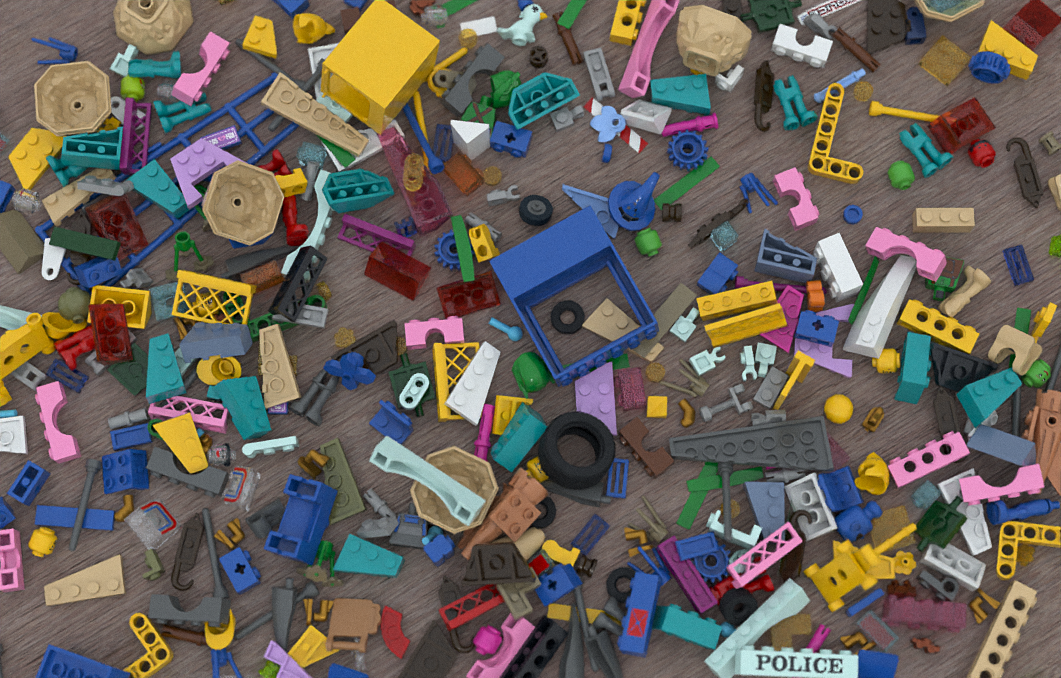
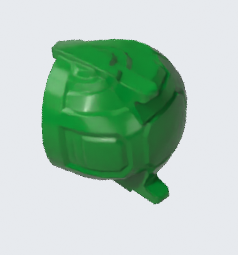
M503 70L490 75L492 108L497 109L509 106L512 90L522 85L519 72L514 73L509 70Z
M535 352L521 354L512 366L514 378L526 399H528V393L542 390L548 385L549 381L555 384L547 365Z

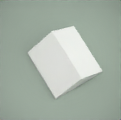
M637 100L623 108L621 115L626 120L628 126L661 134L672 108Z

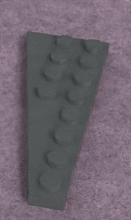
M824 416L669 438L672 459L827 472L834 471Z

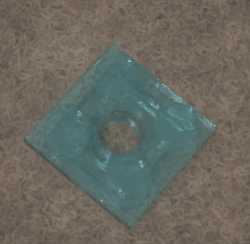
M178 281L149 288L156 321L175 317L172 315L173 305H166V300L169 297L175 298ZM183 282L182 291L184 292L185 295H187V294H186V290H185V285H184V282ZM185 301L179 304L178 312L185 313L190 310Z

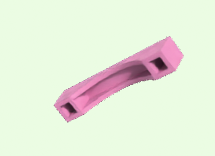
M651 0L618 89L631 98L645 96L651 79L650 65L654 49L664 28L675 14L680 0Z

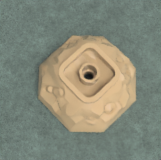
M118 0L117 6L113 11L117 37L135 46L136 49L145 55L172 51L194 22L190 0Z
M705 5L684 7L680 12L676 32L679 53L683 58V64L704 74L717 76L719 72L729 70L735 62H739L745 57L752 38V31L737 17Z
M89 61L51 65L34 85L36 121L58 137L95 133L112 113L109 76Z
M237 160L214 172L203 200L202 211L214 234L250 246L273 234L284 195L273 172Z
M456 446L427 455L426 462L486 500L479 515L467 526L451 515L446 504L435 492L415 480L410 492L418 516L454 534L481 525L498 491L490 463Z

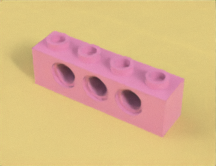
M951 431L943 435L944 439L939 442L932 440L926 443V448L920 451L916 448L908 452V456L903 459L897 457L889 461L891 465L887 466L897 488L899 489L968 456L970 451L960 432L954 434ZM943 445L949 446L951 453L943 455L940 452V447ZM930 454L933 457V462L930 464L924 463L922 456ZM907 462L913 463L915 470L907 472L904 469V464Z

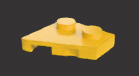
M254 16L242 48L276 59L277 49L273 21Z
M1051 302L1046 307H1042L1040 312L1038 311L1034 317L1033 322L1036 324L1031 336L1035 339V343H1037L1038 338L1043 335L1045 329L1050 324L1057 305Z
M496 395L492 434L502 435L521 403L524 402L529 406L533 403V399Z
M310 625L288 654L304 668L338 652L339 649L326 651L327 637Z

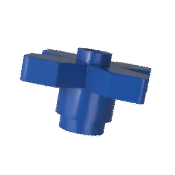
M356 352L343 355L340 362L333 359L326 361L323 367L330 375L342 377V385L348 390L356 389L359 382L366 385L373 383L376 377L369 369L362 368L364 358Z

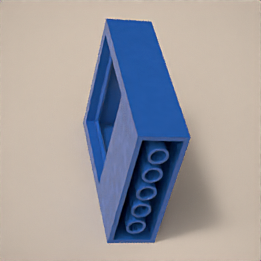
M590 205L489 261L558 387L569 385L575 377L587 375L593 367L599 368L607 363L606 360L612 357L614 359L620 357L624 350L638 347L642 340L646 338L650 340L657 336V332H659L657 320ZM608 266L641 326L563 368L531 308Z

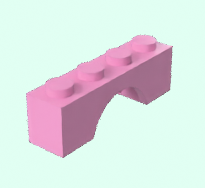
M210 32L199 51V55L204 60L205 67L197 73H182L173 87L172 96L189 106H192L194 101L198 102L203 94L201 92L204 87L207 88L212 80L210 78L213 73L217 74L221 67L219 63L222 59L225 61L228 57L230 43Z
M876 227L865 245L868 254L884 261L895 254L912 256L917 261L918 274L935 282L947 264L942 251L927 248L921 242H912L904 235H895L887 228L881 229Z
M56 381L36 387L37 394H35L37 404L41 406L42 412H39L42 423H45L46 430H44V435L50 443L51 448L48 449L50 458L54 459L58 464L80 458L81 454L77 439L72 435L62 434L57 426L58 413L68 403L63 384Z
M1039 464L1019 467L1015 479L1005 487H992L986 484L979 475L959 479L963 503L968 502L969 506L981 504L980 500L987 498L988 502L997 501L1003 495H1008V498L1019 497L1020 492L1028 491V495L1040 493V488H1044Z
M510 613L501 626L503 642L499 651L490 659L477 660L466 677L500 678L535 626L523 617L515 621Z

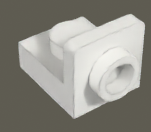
M737 65L735 69H731L728 72L726 78L718 73L715 79L716 85L721 90L731 92L743 76L744 68Z

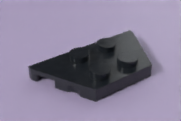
M930 343L935 384L937 386L959 392L966 385L986 378L992 370L998 368V364L937 343Z

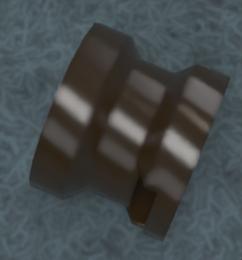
M535 46L530 50V64L538 69L546 66L548 62L547 50L542 46Z
M583 554L576 573H584L587 577L591 578L598 560H591Z

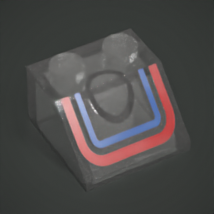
M236 465L235 469L231 470L228 481L230 483L223 492V503L227 506L249 512L261 475L254 468Z
M160 497L139 506L124 519L147 549L152 548L154 550L183 527Z

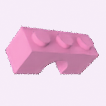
M796 167L775 175L773 179L780 198L791 195L798 200V205L791 208L788 212L795 231L815 224L819 216L817 207L813 206L810 200L812 199L811 193L808 189H805L801 172H797Z
M450 316L446 320L430 318L425 322L410 320L409 323H405L406 346L408 350L427 348L426 341L432 333L442 334L445 344L465 343L463 320L458 318V316Z
M15 529L0 530V591L25 590L20 531Z

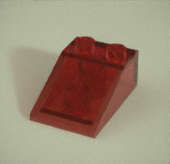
M1030 0L1003 29L1034 52L1061 23V17L1042 1Z
M976 97L940 115L927 126L942 150L952 155L996 128Z
M126 194L122 196L110 195L85 208L92 226L99 237L121 243L117 254L118 261L149 245Z

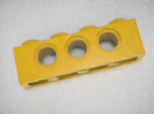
M619 0L610 33L611 42L632 45V41L637 39L639 29H636V25L641 23L643 15L640 9L641 6L645 7L646 0ZM628 5H634L635 8H634V9H629V8H627V6H628ZM628 21L631 25L625 26L622 23Z
M772 281L696 298L700 317L703 321L778 304Z
M908 300L896 323L914 333L931 336V341L966 354L971 353L980 334L971 326L959 324L958 320L953 317H945L934 308L924 307L923 303L918 300ZM917 315H923L925 322H920L917 319ZM935 323L941 324L942 327H943V330H942V331L937 330V329L934 327V324H935ZM952 332L959 333L960 339H955L952 336Z

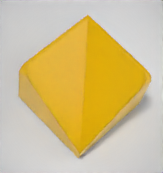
M648 396L647 418H666L667 397Z

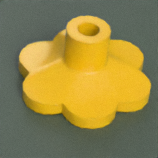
M898 551L896 557H894L895 572L897 574L903 573L904 575L911 574L912 569L916 567L913 554Z

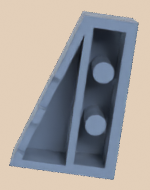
M764 229L754 272L801 283L812 281L817 258L797 246H791L783 238L780 237L779 239L770 234V231Z
M195 323L179 345L185 363H191V359L202 358L204 361L209 360V356L220 355L221 358L245 355L253 343L247 324Z
M744 482L742 485L752 510L755 524L762 528L759 534L761 541L784 525V482ZM785 530L781 534V540L785 541ZM769 541L767 544H776V542Z

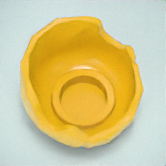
M834 394L826 400L824 413L831 422L842 424L851 418L853 404L845 395Z

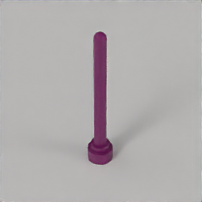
M736 276L735 289L764 282L748 281L744 276ZM773 283L775 291H784L787 285L800 293H807L806 286ZM822 287L823 293L825 295L827 290L826 288Z

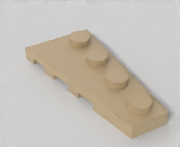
M96 168L42 200L56 227L62 224L61 220L64 217L73 215L76 207L81 203H87L93 193H97L78 189L77 182L85 179V176L115 180L116 177L112 169Z
M608 298L582 325V328L611 342L640 327ZM657 343L645 358L633 349L628 348L627 350L652 363L664 350V347Z
M275 324L260 329L261 373H263L262 393H264L265 409L299 399L301 395L280 325Z
M119 554L44 586L46 606L126 594L122 555Z

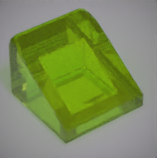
M1061 235L1051 238L1049 255L1061 257Z

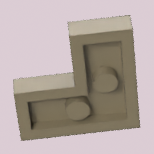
M532 567L531 570L536 576L534 582L496 585L515 621L533 612L525 594L540 587L541 583Z

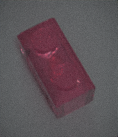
M641 367L618 370L614 380L616 388H620L621 395H617L619 407L623 406V411L646 408L647 402Z

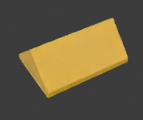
M95 285L92 288L87 322L145 329L152 314L150 291Z

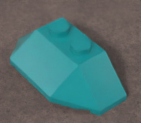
M544 72L512 90L508 115L516 130L575 99L580 94L572 79Z
M364 169L330 173L322 188L328 205L337 213L371 208L394 195L387 177H380Z

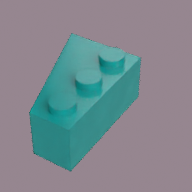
M155 159L127 179L134 185L133 192L138 193L176 219L189 211L183 194Z
M912 332L907 333L901 355L900 376L897 379L899 388L895 393L894 400L917 404L924 388H928L930 377L927 376V372L931 368V360H928L929 355L931 356V336Z
M1011 367L966 385L956 395L976 428L1020 387L1022 382Z
M256 376L225 379L212 387L214 392H217L222 399L223 407L227 408L233 417L231 420L243 440L261 438L271 431Z
M522 402L499 440L493 445L490 454L496 462L510 472H513L548 427L537 411Z
M349 534L333 570L337 573L397 578L405 559L402 556Z

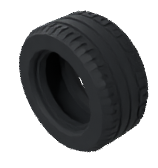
M574 411L559 415V417L550 422L538 445V459L543 472L549 476V479L556 482L557 485L564 486L566 489L581 490L594 486L603 479L615 458L616 446L610 429L600 419L588 413ZM565 435H577L585 438L594 448L595 463L586 467H577L569 464L559 453L558 439Z

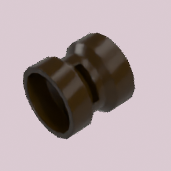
M663 203L662 222H669L670 219L675 222H681L682 204L670 205L669 203Z

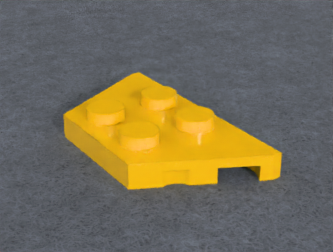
M31 128L8 156L26 192L33 188L50 167L45 157L52 155L57 158L62 152L63 137L66 136L58 137L49 130Z

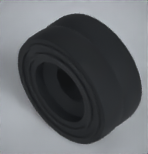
M740 587L727 591L720 600L719 608L728 623L740 626L758 609V605L750 591ZM743 603L740 609L734 610L735 605Z

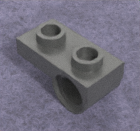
M277 499L245 520L257 538H264L269 535L273 526L281 522L285 507L280 499Z
M925 570L921 571L916 577L919 580L918 583L927 590L930 588L936 593L935 597L942 602H950L957 595L959 585L953 578L938 581ZM944 583H949L952 586L951 593H947L944 590Z

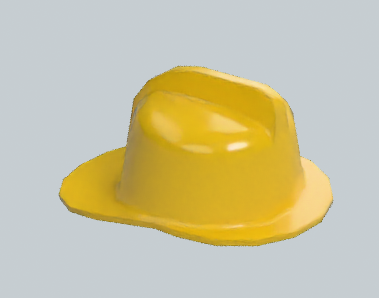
M47 312L42 315L44 330L47 336L57 340H63L70 332L80 331L87 325L86 319L82 323L75 324L72 320L64 319L59 312Z
M220 355L209 356V360L203 361L201 359L199 361L197 375L202 382L208 385H216L225 379L240 378L241 363L234 356L221 358Z
M230 609L228 624H221L220 627L208 626L209 623H204L206 642L215 650L227 647L233 639L236 619Z

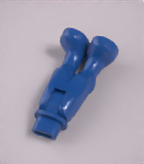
M1035 499L1016 504L1012 508L1007 509L1006 504L1002 500L987 503L986 513L990 523L998 525L1010 520L1019 521L1028 517L1049 514L1052 510L1059 509L1060 503L1059 501L1051 502L1050 499Z

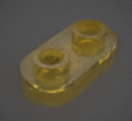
M413 153L405 159L403 182L406 189L416 191L423 183L424 160L421 155ZM412 177L416 178L414 181L409 180Z

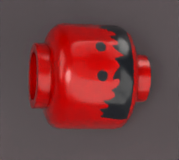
M974 140L967 151L973 164L982 168L990 166L996 156V152L988 140Z

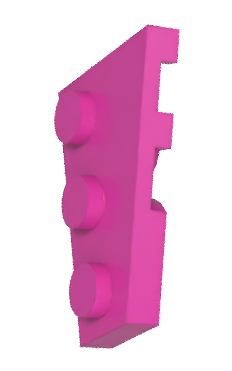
M787 285L777 300L783 308L788 326L759 334L788 354L804 299V294Z

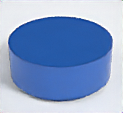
M604 144L601 162H610L611 144Z
M849 205L843 212L844 221L850 225L859 223L863 216L861 208L857 205Z

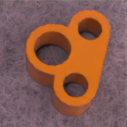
M821 280L807 281V308L813 312H821L825 304Z

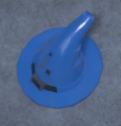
M653 172L644 184L635 181H624L616 185L610 192L608 199L609 213L621 228L629 231H639L647 227L653 220L655 203L652 193L660 177L658 173Z

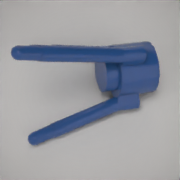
M49 37V41L55 44L36 38L31 39L39 44L59 49V56L63 58L60 60L37 61V64L70 63V61H76L78 48L73 45H68Z
M749 173L740 179L742 186L739 188L743 193L744 199L747 198L749 201L747 191L749 193L756 191L765 205L769 206L770 204L761 192L762 190L775 205H778V202L753 173ZM749 201V202H748V205H747V209H748V212H749V213H752V209H751V205H750V201Z
M640 546L638 547L639 552L653 568L654 572L652 575L660 576L662 580L661 586H663L672 577L669 575L670 571L664 565L656 548L654 547L652 551L661 566L659 568ZM631 562L627 563L636 572L645 573Z
M226 648L221 650L212 649L210 651L213 678H220L219 667L227 665V661L231 664L237 678H242L231 652L227 653Z

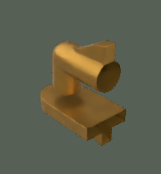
M178 316L173 317L181 341L188 334L184 326L190 324L193 327L195 323L200 322L182 318V324Z
M874 407L870 410L862 423L866 431L875 432L884 417L883 408Z
M312 449L306 456H301L297 462L302 469L315 479L321 474L322 470L313 463V460L323 468L330 457Z
M238 518L227 525L234 534L230 540L221 530L217 531V534L213 536L230 551L236 549L233 544L237 545L245 538Z
M624 528L626 541L639 539L640 544L648 542L645 530ZM648 545L641 548L645 551L654 549V546ZM638 548L628 549L630 557L640 553Z
M980 588L977 589L994 609L998 608L1001 604L1000 602L985 594ZM976 596L969 603V608L974 612L977 623L980 624L988 614L980 606L984 601Z
M303 599L306 611V625L310 626L312 599ZM320 600L319 613L313 612V621H327L328 612L334 601Z
M861 632L840 638L847 649L859 643L863 647L860 650L871 651L877 645L875 641L868 643L867 638Z

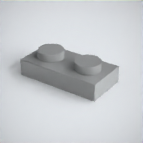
M772 366L753 401L770 410L789 376Z
M383 517L376 520L368 519L361 524L362 526L356 533L361 539L388 536L398 526L399 522L396 517Z

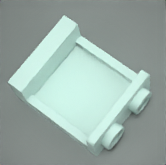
M717 510L715 514L711 513L706 527L709 528L708 532L713 531L716 537L725 540L724 525L717 521L721 511ZM754 525L749 535L732 528V540L728 542L745 549H752L756 545L762 528Z

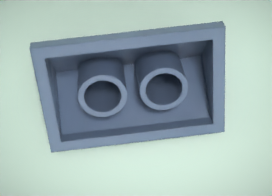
M983 424L979 425L967 443V447L1020 466L1035 465L1036 447L1034 442Z

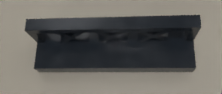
M311 245L301 247L268 312L272 315L281 314L291 322H296L328 258ZM314 255L320 259L317 267H313L312 264ZM305 271L310 272L311 279L308 283H305L303 275ZM297 287L302 289L303 295L300 299L296 297L295 291ZM289 303H293L294 306L292 315L286 311Z

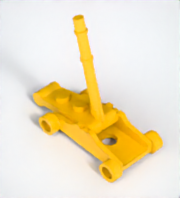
M31 313L26 318L27 324L15 330H8L1 336L0 390L4 386L2 379L41 351L43 354H51L55 351L54 341L48 338L42 326L43 319L39 313Z
M911 523L907 527H903L901 531L892 537L887 538L876 548L873 549L870 544H867L851 553L854 551L853 545L849 540H846L835 548L839 556L821 569L815 563L803 572L807 578L810 577L828 602V608L833 613L845 604L840 597L859 584L864 590H867L878 582L870 572L866 574L881 561L878 555L892 548L894 544L906 536H909L917 527L914 523ZM831 577L836 580L837 585L831 581Z

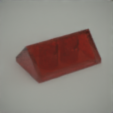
M381 241L369 256L364 275L414 301L431 267Z
M492 271L474 276L475 280L463 282V280H459L436 288L445 319L450 316H465L501 304Z
M124 304L88 305L97 362L106 366L133 360Z

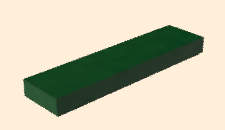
M55 226L49 241V245L112 261H116L121 245L118 241Z

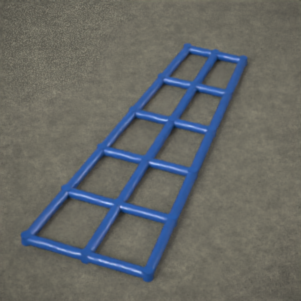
M272 73L271 76L231 102L226 103L225 106L199 123L178 134L176 138L149 154L147 164L180 143L185 148L192 145L188 140L189 137L226 113H229L241 129L238 130L239 137L242 138L244 135H247L259 151L246 161L250 165L256 164L300 125L292 122L269 143L264 145L252 129L275 112L266 109L247 124L235 110V107L271 85L278 74ZM139 161L136 164H132V169H142V162ZM120 173L113 181L122 182L131 175ZM175 177L172 182L177 186L179 182L177 177ZM93 193L88 202L96 199L103 193ZM148 200L143 201L113 225L104 214L99 216L97 219L106 230L97 237L107 239L109 236H112L115 241L121 243L120 248L130 259L121 268L122 274L107 280L101 286L112 287L130 269L138 266L143 259L198 213L195 207L191 208L180 219H176L165 212L174 224L137 255H135L117 230L153 203ZM200 202L198 206L202 209V202ZM81 203L78 207L74 209V211L76 212L77 210L82 208L83 204ZM52 219L35 228V232L44 243L46 238H50L45 231L55 225ZM64 257L61 264L67 273H70L72 279L77 280L78 277L71 266L73 263L70 257L67 259ZM77 285L81 290L87 291L90 295L92 294L89 288Z

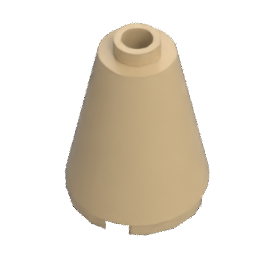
M533 527L525 530L514 542L526 562L543 546L545 535L541 529ZM508 536L494 540L491 543L513 541Z

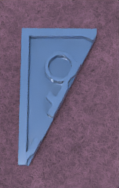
M563 184L562 190L581 209L589 205L592 207L605 232L615 239L619 225L612 219L609 213V198Z

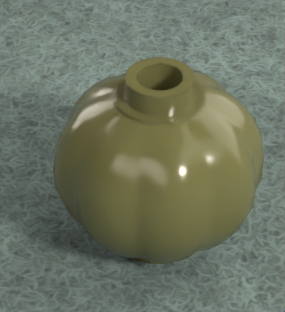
M79 287L67 289L58 300L60 315L66 320H72L75 324L84 322V319L89 314L91 295Z

